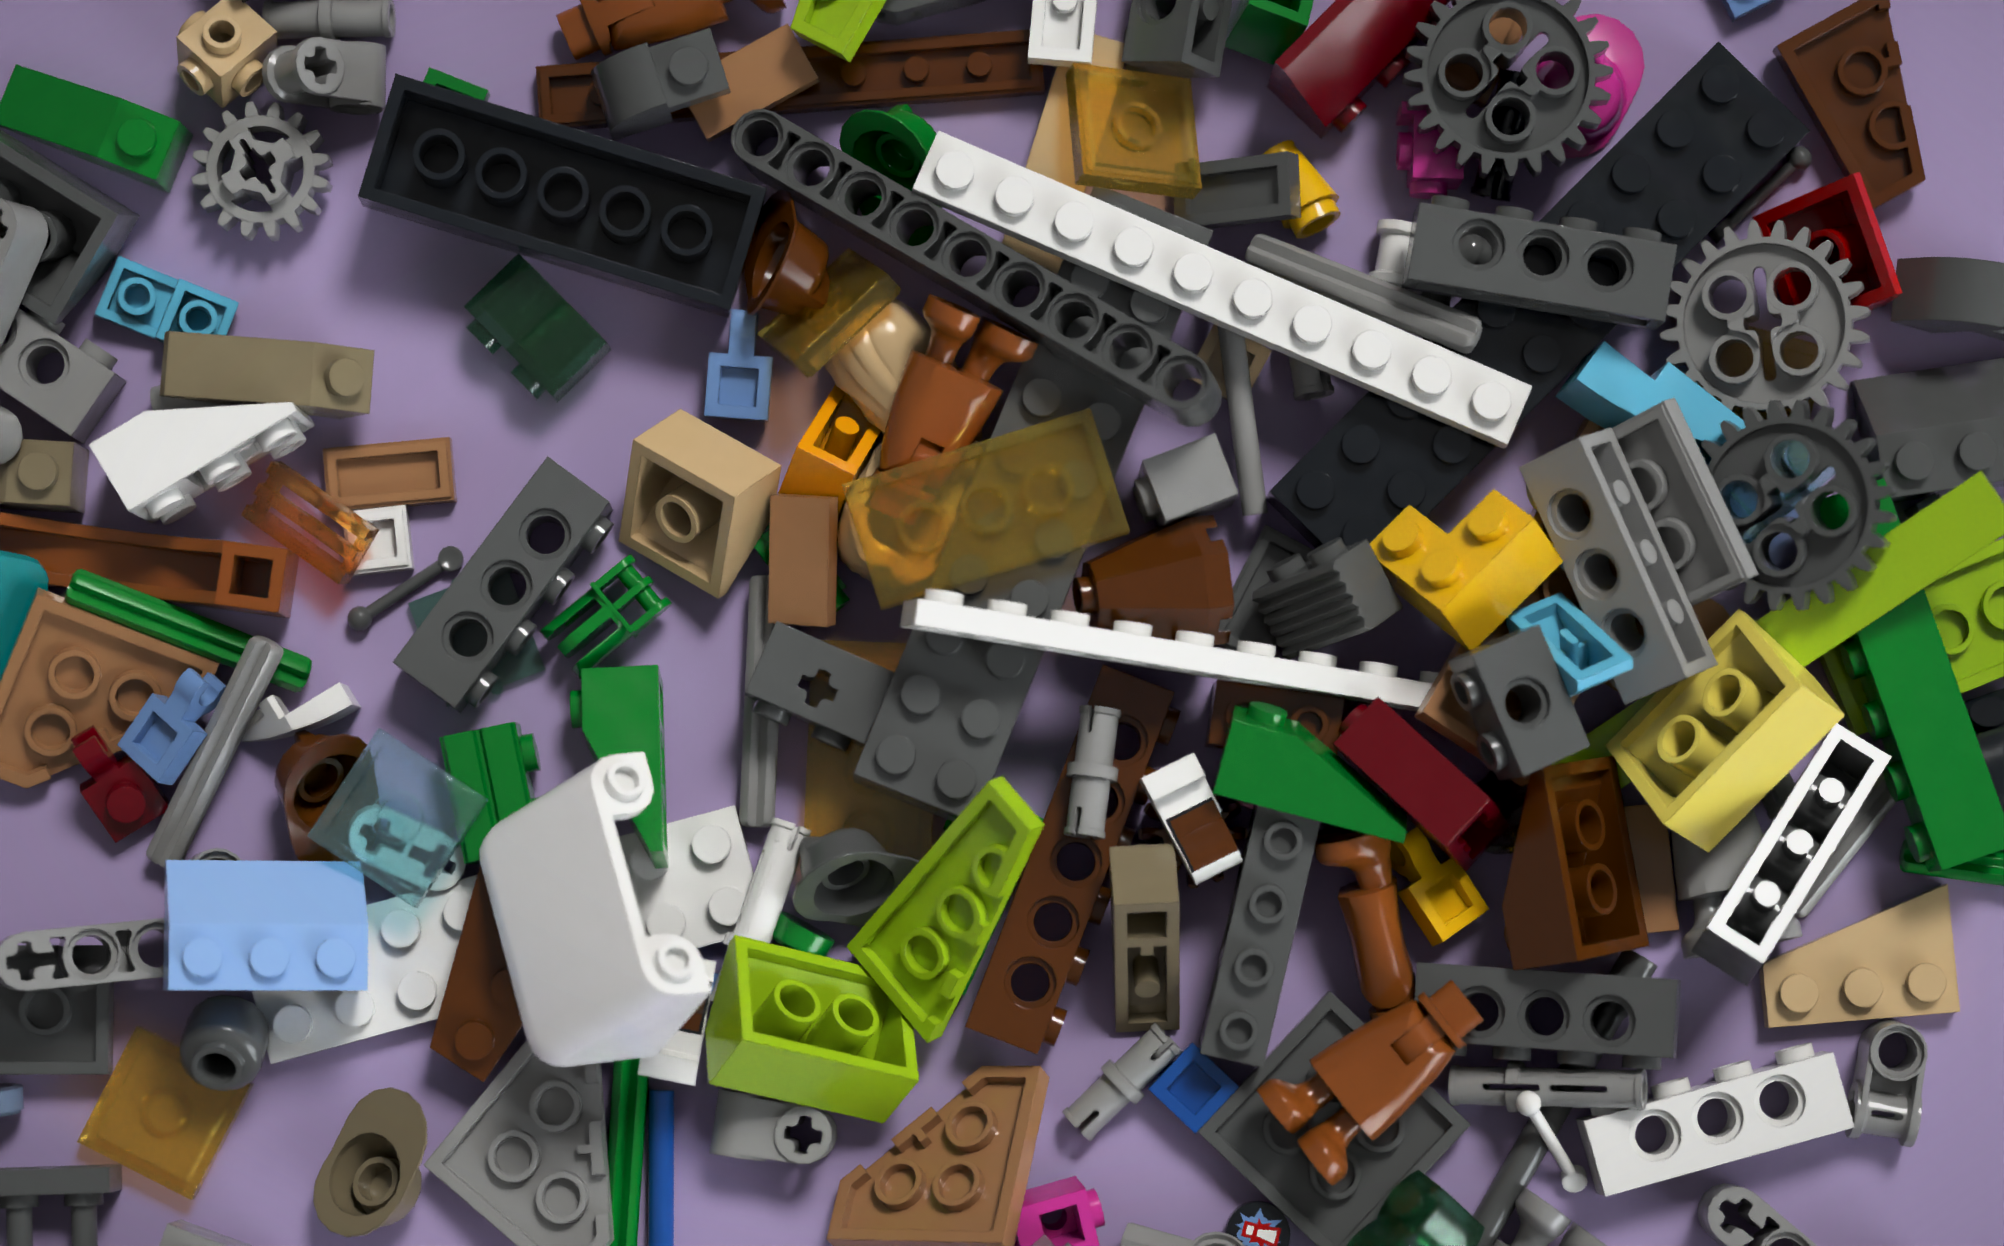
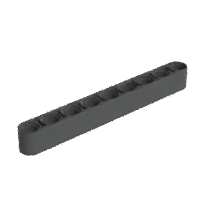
M766 109L752 110L742 115L735 123L731 132L733 149L750 172L763 183L777 191L781 189L790 192L793 200L1174 422L1187 427L1200 426L1209 422L1217 414L1222 402L1221 389L1207 364L1196 354L775 112ZM770 137H778L777 145L770 153L764 156H756V150L764 140ZM824 166L830 167L827 177L821 183L806 186L808 176L815 169ZM871 196L882 197L879 207L873 213L865 216L857 215L859 206L865 199ZM922 226H934L932 236L927 242L919 246L909 245L910 237L916 229ZM974 256H986V263L979 273L973 276H961V269L968 259ZM1027 286L1040 287V292L1032 304L1025 307L1013 306L1014 298L1021 289ZM1086 316L1093 318L1092 327L1085 335L1079 338L1066 337L1067 328L1073 320ZM1136 347L1147 349V356L1140 366L1127 370L1119 368L1121 357L1128 350ZM1191 378L1202 380L1200 391L1194 398L1187 401L1173 399L1174 390L1180 382Z

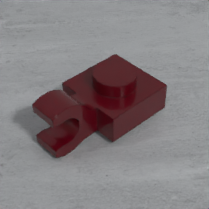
M94 725L71 738L75 745L72 748L73 753L87 773L92 776L80 784V793L115 843L165 813L169 800L156 781L128 755L117 760Z

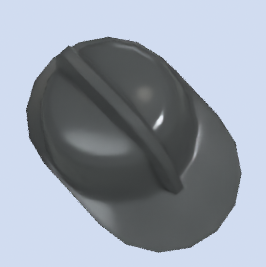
M852 827L838 829L822 837L807 836L802 839L799 846L802 879L797 883L792 896L794 908L805 919L833 921L863 927L917 865L919 860L888 853L879 841L864 829Z

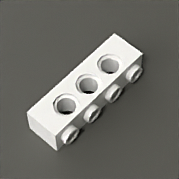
M1812 1042L1804 1043L1774 1052L1777 1063L1753 1070L1750 1060H1743L1712 1069L1715 1080L1691 1087L1688 1077H1682L1651 1086L1653 1098L1647 1099L1645 1110H1637L1636 1108H1590L1592 1115L1577 1118L1576 1122L1597 1194L1605 1197L1854 1128L1834 1053L1828 1051L1814 1053ZM1778 1081L1788 1092L1789 1104L1783 1114L1770 1118L1765 1115L1760 1107V1094L1766 1085ZM1716 1098L1724 1104L1727 1110V1123L1719 1133L1707 1135L1699 1127L1697 1115L1699 1108L1704 1102ZM1648 1116H1657L1663 1122L1666 1129L1664 1143L1653 1152H1644L1638 1146L1635 1139L1637 1125Z

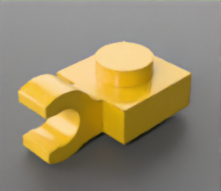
M1417 827L1406 833L1404 844L1392 841V868L1411 882V884L1399 891L1398 895L1432 947L1444 942L1489 910V907L1467 873L1451 858L1439 863L1431 850L1427 838Z

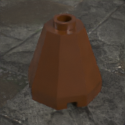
M1191 516L1165 526L1160 525L1084 562L1081 577L1074 578L1072 584L1076 612L1090 615L1089 624L1094 628L1113 631L1114 620L1152 625L1151 637L1175 641L1176 631H1191L1215 636L1214 645L1229 643L1231 630H1219L1220 620L1233 618L1235 606L1229 556L1223 539L1210 541L1206 529L1218 527L1214 516Z

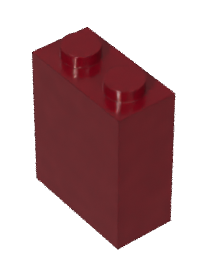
M1377 697L1369 706L1365 704L1357 706L1341 723L1338 729L1341 736L1333 744L1358 774L1404 812L1407 819L1465 872L1508 828V822L1491 798L1381 698Z

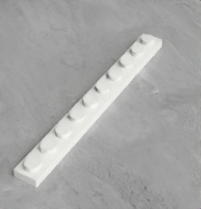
M939 130L912 189V192L943 208L1503 449L1506 448L1532 389V386Z
M925 589L924 599L918 598L904 601L900 624L902 628L1232 682L1343 697L1348 701L1371 704L1379 697L1391 708L1416 712L1439 674L1438 672L1420 671L1419 681L1397 678L1398 666L1370 661H1360L1359 671L1336 668L1337 656L1310 651H1299L1298 661L1276 658V646L1250 641H1238L1236 651L1213 647L1215 636L1191 631H1176L1175 641L1151 637L1152 625L1131 621L1114 620L1113 631L1089 627L1090 615L1071 611L1051 610L1050 620L1026 616L1028 605L1004 600L989 599L987 610L963 606L964 594L937 589Z

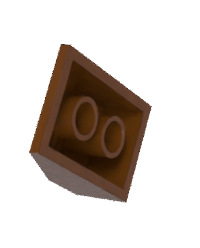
M1613 756L1548 765L1530 773L1502 904L1505 921L1504 938L1511 954L1513 971L1575 962L1649 946L1616 760Z

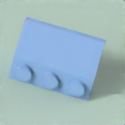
M165 860L163 991H367L368 917L362 862Z

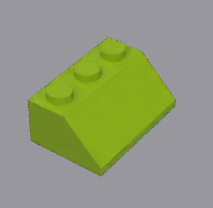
M738 935L733 936L728 944L705 1029L708 1083L885 1123L919 1081L914 1028L862 965Z

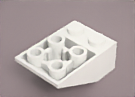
M292 402L152 410L142 412L90 443L89 446L127 510L150 523L160 519L163 525H167L193 511L197 507L193 499L215 486L218 492H223L247 479L252 474L248 466L270 453L273 459H278L302 446L307 441L303 433L316 425L310 416Z

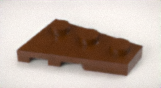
M1858 0L1778 44L1772 50L1844 177L1853 173H1861L1873 210L1915 188L1926 180L1911 105L1907 104L1900 70L1902 60L1898 41L1894 40L1888 11L1891 8L1889 0Z
M480 864L429 1048L484 1083L523 1026Z

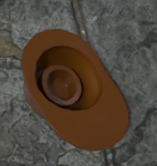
M778 190L764 204L746 260L744 275L748 295L747 314L754 315L760 308L786 315H797L805 307L822 309L828 300L830 278L826 267L829 259V247L821 238L797 221L793 198L790 192L785 190Z
M307 730L295 732V743L282 755L276 767L274 783L284 807L289 839L296 857L300 861H361L362 859L357 857L349 844L347 831L350 820L357 811L369 805H381L375 761L371 748L359 737L353 735H314ZM380 818L375 826L364 824L361 828L360 833L368 840L367 850H370L375 844L381 828L382 818Z

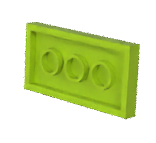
M2003 538L1986 546L1924 588L1961 694L2004 677ZM1839 644L1819 657V660L1837 703L1845 714L1844 719L1849 731L1859 736L1868 732L1861 711V705L1868 703L1860 678L1852 680L1848 675L1842 661Z

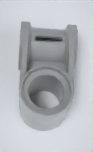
M323 37L305 39L297 46H280L270 51L263 61V83L276 100L284 103L329 108L333 112L342 114L366 115L382 113L386 106V46L374 42L341 41Z
M1891 1019L1878 1020L1870 1024L1862 1032L1858 1043L1853 1083L1847 1098L1855 1127L1845 1130L1846 1137L1857 1139L1861 1133L1898 1139L1900 1145L1905 1147H1912L1914 1145L1921 1122V1094L1928 1058L1925 1039L1914 1027ZM1892 1033H1899L1904 1037L1907 1045L1905 1058L1896 1066L1886 1067L1879 1058L1880 1043L1886 1036ZM1876 1110L1894 1113L1895 1115L1887 1117L1871 1113Z
M719 1089L709 1153L756 1161H767L769 1159L796 1164H810L826 1157L834 1149L838 1138L837 1125L832 1115L826 1110L737 1090ZM805 1116L812 1118L811 1124L813 1129L822 1131L821 1142L810 1144L807 1152L800 1150L801 1142L799 1139L790 1136L791 1127L803 1124Z

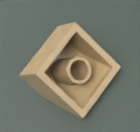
M679 409L633 439L619 542L719 599L728 592L770 522V495L777 494L782 465L688 412Z

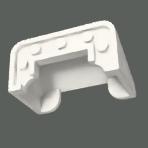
M644 752L613 754L603 757L499 821L489 831L479 849L480 863L527 1041L532 1052L542 1061L552 1066L570 1067L656 1056L712 992L700 953L688 940L671 934L646 936L614 822V820H624L638 816L650 803L653 795V782Z

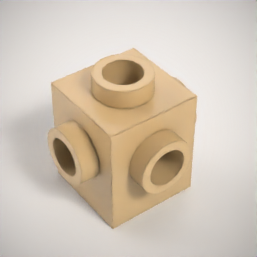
M221 0L207 12L198 11L191 15L180 28L178 36H176L177 71L190 90L199 96H203L206 93L223 109L239 95L242 97L249 96L262 85L263 61L270 51L278 47L277 31L241 0Z

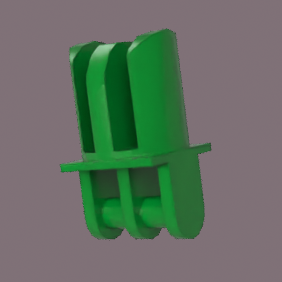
M632 554L622 559L596 582H591L589 584L591 588L539 631L547 641L562 633L596 603L602 606L557 646L566 658H570L614 622L619 628L573 666L572 671L579 679H581V668H595L632 636L636 638L639 632L659 617L672 604L668 597L661 600L652 590L651 586L654 581L650 576L643 579L633 567L636 559ZM616 579H619L628 591L612 603L603 593V590ZM634 600H637L646 613L630 625L620 612Z

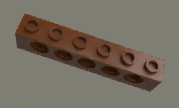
M1102 665L1087 705L1092 706V709L1096 705L1120 710L1121 718L1118 721V725L1129 726L1136 732L1139 738L1138 752L1128 760H1113V767L1118 768L1119 772L1117 783H1110V789L1116 796L1117 806L1114 814L1106 819L1105 839L1095 840L1092 839L1093 837L1082 839L1064 835L1063 831L1064 827H1066L1072 778L1066 776L1067 763L1074 762L1077 730L1044 817V827L1031 851L966 1022V1028L1037 1055L1042 1042L1054 1047L1067 1014V1010L1056 1006L1065 982L1077 986L1090 950L1079 946L1088 922L1100 926L1110 900V889L1102 886L1110 865L1109 847L1131 845L1136 830L1124 825L1133 802L1145 806L1148 800V796L1139 780L1157 771V769L1147 766L1155 743L1168 746L1181 712V710L1170 706L1175 692ZM1069 844L1084 845L1093 855L1094 868L1091 874L1083 880H1069L1060 873L1057 867V856L1060 850ZM1056 903L1062 905L1071 916L1070 931L1059 941L1045 940L1035 930V914L1045 904ZM1026 963H1034L1041 966L1046 971L1049 979L1046 993L1035 1001L1021 1000L1014 994L1011 987V978L1014 971Z

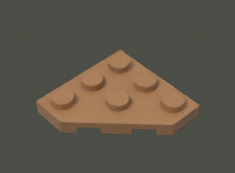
M38 587L0 678V779L27 789L50 780L51 775L80 764L72 751L75 745L71 738L92 725L101 734L113 754L121 751L122 749L117 744L152 693L169 698L177 680L185 670L192 668L201 677H204L207 672L215 675L220 663L70 605L65 601V597Z
M981 1066L962 1081L966 1089L937 1112L930 1107L891 1139L895 1146L867 1169L860 1164L840 1180L826 1239L832 1246H1014L1050 1077L1041 1066Z

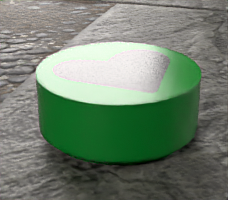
M784 911L780 914L772 937L785 947L827 957L835 942L834 939L818 928Z

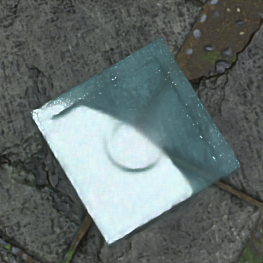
M378 728L307 837L414 908H418L489 799L396 737Z

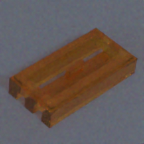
M271 461L265 471L269 474L266 482L257 485L253 492L257 498L253 504L246 505L241 516L337 584H349L379 529L282 461ZM282 486H286L357 536L354 544L345 540L314 516L280 494L279 491ZM270 507L276 509L345 558L343 563L269 512Z

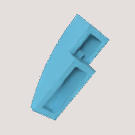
M1605 341L1581 360L1555 396L1588 420L1605 429L1613 428L1662 401L1675 397L1706 464H1709L1712 458L1704 450L1701 443L1704 440H1712L1721 444L1727 441L1721 430V422L1731 421L1741 429L1745 428L1744 420L1669 361L1651 376H1648Z

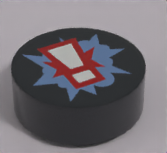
M1250 1201L1240 1205L1231 1213L1226 1223L1225 1233L1236 1237L1244 1246H1288L1290 1242V1227L1286 1217L1277 1207L1264 1201Z

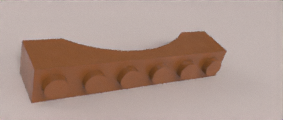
M0 512V550L26 555L38 560L46 570L49 579L48 586L67 589L73 573L77 569H84L165 602L290 619L299 555L289 549L226 540L133 532Z

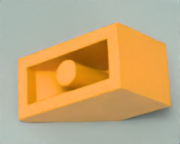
M836 384L797 445L778 494L838 497L839 519L850 491L859 475L867 466L883 432L866 420L861 409L855 404L850 395L838 388Z

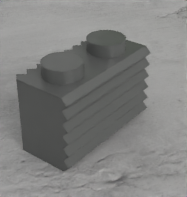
M1341 537L1333 539L1308 553L1307 558L1309 560L1307 562H1304L1300 553L1292 555L1267 569L1266 573L1270 581L1252 594V601L1259 603L1258 612L1265 614L1264 623L1271 626L1270 634L1277 637L1276 646L1283 648L1282 657L1286 659L1299 656V651L1311 652L1372 630L1403 608L1367 538L1345 546Z

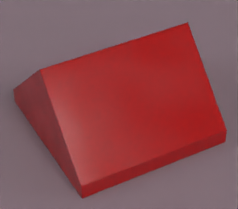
M1860 172L1848 175L1752 217L1759 224L1763 237H1770L1777 220H1782L1786 226L1787 239L1792 241L1804 226L1809 228L1811 231L1809 248L1812 250L1826 240L1831 241L1834 248L1827 262L1831 265L1839 260L1848 258L1852 264L1848 273L1841 279L1843 284L1861 281L1865 287L1864 291L1850 300L1852 305L1864 306L1874 310L1887 305L1903 293ZM1801 272L1786 274L1777 285L1782 303L1794 306L1806 300L1811 292L1809 276Z

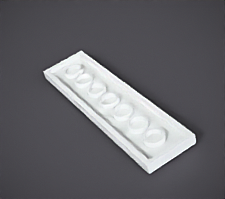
M735 805L667 823L668 868L655 869L635 832L619 836L646 936L658 934L678 935L688 940L698 949L723 942L727 931L734 932L754 875ZM477 875L460 879L457 884L446 890L433 891L423 889L366 905L368 917L367 991H252L255 1005L264 1013L269 1025L267 1052L270 1063L282 1062L438 1019Z

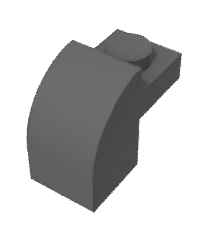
M710 28L651 47L648 46L647 42L634 46L605 59L591 70V76L603 114L614 141L673 122L671 115L673 111L731 93Z
M1960 257L1897 259L1896 275L1903 293L1893 300L1891 322L1930 333L1972 331L2004 341V263Z

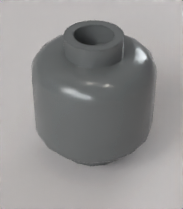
M231 995L209 997L196 1005L187 1019L180 1041L179 1060L185 1073L197 1084L211 1090L231 1091L240 1089L252 1082L262 1067L269 1043V1025L264 1013L252 1002L239 996Z

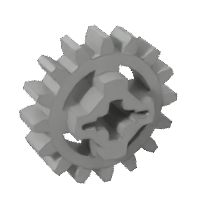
M253 101L246 102L245 118L237 120L232 113L225 110L221 114L226 128L221 133L208 127L203 131V134L212 143L210 150H197L193 152V158L206 167V172L193 176L192 183L198 189L211 191L202 199L200 204L208 213L223 208L217 223L226 231L233 228L238 221L241 222V235L246 240L253 241L259 227H264L267 236L272 241H279L280 225L288 223L297 233L303 231L299 215L304 210L318 216L322 212L319 205L313 199L315 192L327 193L332 190V185L329 181L319 176V171L333 166L332 159L328 154L314 153L323 144L324 138L318 130L302 135L307 119L297 112L287 122L284 121V108L276 102L271 104L266 116L261 115ZM274 132L286 136L288 139L284 140L281 138L275 143L257 140L253 133ZM233 147L235 153L231 169L222 175L224 160L229 150ZM250 151H253L260 160L263 159L270 166L269 173L272 176L270 181L276 189L275 193L265 183L262 184L255 177L257 175L253 167L255 162L250 156ZM304 168L300 187L296 194L292 196L290 189L294 173ZM253 199L267 202L272 210L254 212L245 210L237 206V204L241 203L244 205Z

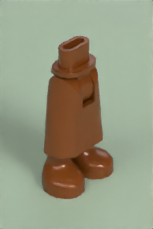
M580 0L581 4L556 14V17L575 60H578L599 50L602 51L604 56L612 54L610 42L615 51L625 50L646 42L647 44H653L684 36L728 21L729 16L725 3L733 0ZM750 0L763 12L774 14L787 8L784 0Z
M932 294L928 295L923 306V316L931 328V337L925 353L911 349L886 425L879 467L876 468L873 477L880 482L869 504V507L873 510L911 526L916 525L926 502L934 504L937 495L933 491L939 492L946 484L976 440L1001 397L1003 390L989 382L993 373L1003 362L1023 363L1033 358L1039 345L1035 340L988 317H980L961 305ZM974 334L970 351L963 367L956 369L952 363L960 347Z
M1332 826L1318 832L1314 852L1316 859L1321 864L1331 867H1347L1354 872L1357 879L1355 882L1340 887L1338 900L1346 921L1361 992L1364 998L1373 1005L1368 1010L1372 1020L1389 1010L1415 1000V975L1403 935L1398 903L1397 878L1392 873V840L1339 826Z
M1452 979L1430 997L1423 991L1418 996L1419 1003L1413 1000L1381 1014L1312 1057L1309 1061L1317 1074L1310 1079L1297 1084L1275 1078L1268 1079L1257 1088V1092L1266 1106L1291 1134H1295L1305 1126L1320 1109L1335 1097L1342 1104L1343 1107L1335 1114L1297 1139L1305 1155L1332 1186L1346 1177L1348 1171L1346 1150L1353 1138L1361 1130L1373 1141L1378 1138L1438 1077L1455 1054L1456 1050L1454 1047L1460 1050L1466 1045L1462 1038L1484 1021Z

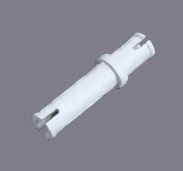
M772 817L771 827L734 932H726L723 941L724 945L728 946L734 935L771 943L801 858L799 852L800 842L803 838L810 836L811 830L802 826L795 827L796 824ZM723 963L719 971L712 994L710 996L711 1002H713Z

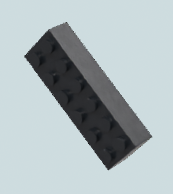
M395 74L358 198L362 206L729 318L766 198L767 187Z

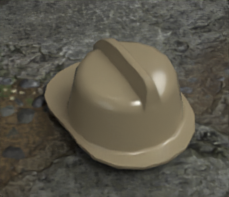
M392 1087L374 1090L359 1100L347 1117L330 1154L319 1171L314 1185L313 1203L317 1216L329 1231L345 1237L365 1236L382 1226L392 1225L405 1218L414 1208L421 1193L422 1175L419 1166L427 1145V1121L420 1104L408 1092Z

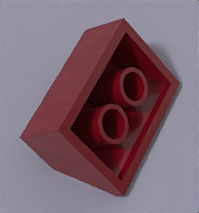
M1335 0L1275 61L1267 88L1320 139L1333 126L1340 133H1343L1367 108V105L1361 98L1377 82L1386 89L1409 66L1411 61L1405 58L1407 47L1413 46L1419 40L1414 34L1417 23L1424 22L1434 26L1437 25L1429 12L1430 5L1434 0ZM1435 0L1448 8L1452 6L1451 0Z

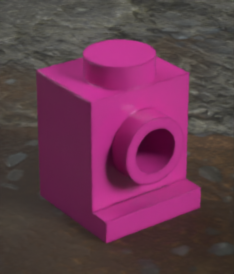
M1402 101L1396 112V126H1408V132H1398L1396 169L1407 170V188H1409L1410 197L1431 199L1435 195L1447 196L1448 190H1457L1464 179V166L1460 170L1455 168V160L1459 150L1451 146L1444 152L1436 155L1433 150L1441 135L1437 129L1424 134H1418L1417 132L1418 125L1427 116L1426 110L1409 111L1406 107L1407 101Z
M1076 1176L1027 1189L1014 1246H1031L1044 1234L1055 1246H1064L1067 1242L1072 1246H1100L1096 1228L1105 1226V1220L1095 1189L1086 1190ZM1062 1209V1215L1057 1222L1052 1224L1042 1222L1043 1214Z

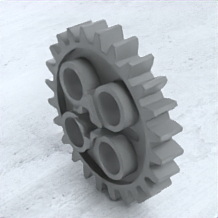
M1750 220L1747 239L1739 240L1738 236L1729 226L1725 227L1724 240L1726 246L1720 250L1705 239L1702 240L1700 244L1706 260L1700 265L1693 260L1683 258L1681 263L1691 275L1688 283L1671 281V289L1681 296L1679 304L1668 305L1666 316L1677 320V327L1661 332L1660 339L1670 343H1679L1680 349L1672 353L1666 359V363L1669 361L1675 367L1687 365L1689 370L1685 375L1695 383L1701 384L1703 389L1714 398L1721 399V403L1732 412H1735L1738 407L1742 409L1753 407L1759 413L1767 412L1768 404L1771 400L1781 401L1784 408H1790L1791 411L1796 400L1809 401L1813 399L1821 407L1830 406L1824 389L1829 384L1840 390L1847 391L1849 389L1846 380L1839 374L1842 367L1862 368L1863 366L1862 361L1849 352L1851 345L1870 342L1868 334L1854 329V322L1871 316V310L1868 307L1852 305L1850 301L1864 291L1865 287L1861 281L1843 284L1841 280L1852 267L1849 259L1839 260L1830 265L1827 261L1834 248L1831 241L1826 240L1812 250L1809 248L1811 241L1810 229L1804 226L1792 241L1787 239L1786 226L1782 220H1777L1770 237H1763L1762 230L1756 220ZM1758 268H1763L1766 272L1767 308L1774 318L1782 319L1781 326L1772 328L1770 333L1777 373L1773 381H1767L1764 375L1763 340L1756 331L1749 330V323L1758 321L1760 317L1758 296L1754 283V271ZM1801 272L1810 278L1811 292L1802 303L1794 306L1781 303L1777 296V285L1786 274ZM1736 280L1745 285L1747 292L1743 306L1730 314L1717 311L1713 303V294L1716 288L1725 281ZM1800 335L1814 338L1818 345V356L1814 363L1804 369H1793L1787 366L1783 357L1786 344L1793 337ZM1735 343L1748 345L1753 353V364L1750 370L1742 376H1726L1720 367V356L1729 345Z

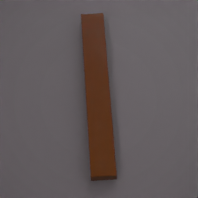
M1030 29L866 41L861 43L851 62L816 45L801 46L818 76L819 83L769 109V111L783 115L890 107L903 104L916 105L1044 95L1043 65L1028 64ZM736 51L719 52L720 60ZM602 61L536 66L539 118L578 130L608 128L591 76V70ZM688 107L671 112L673 118L671 123L696 121Z

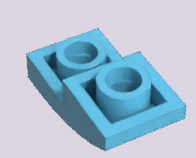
M118 255L94 316L164 343V333L167 331L227 335L239 302L183 279H175Z

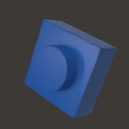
M1191 1042L1183 1050V1053L1147 1089L1196 1134L1239 1086L1208 1056L1200 1054L1199 1048Z

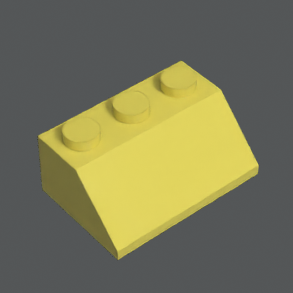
M1740 608L1707 640L1718 665L1658 691L1605 745L1663 825L1708 853L1845 716L1815 677Z

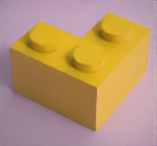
M1495 489L1448 534L1411 505H1408L1369 543L1394 591L1469 651L1477 648L1563 562L1535 519Z

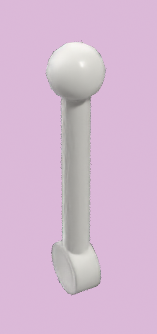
M1523 1091L1516 1099V1108L1522 1115L1529 1116L1561 1168L1560 1176L1563 1188L1574 1193L1582 1191L1588 1183L1585 1169L1582 1166L1572 1164L1540 1111V1097L1535 1092Z

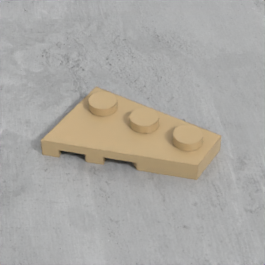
M1948 884L1939 885L1921 893V895L1893 907H1888L1861 921L1766 960L1759 969L1764 1028L1960 1012Z

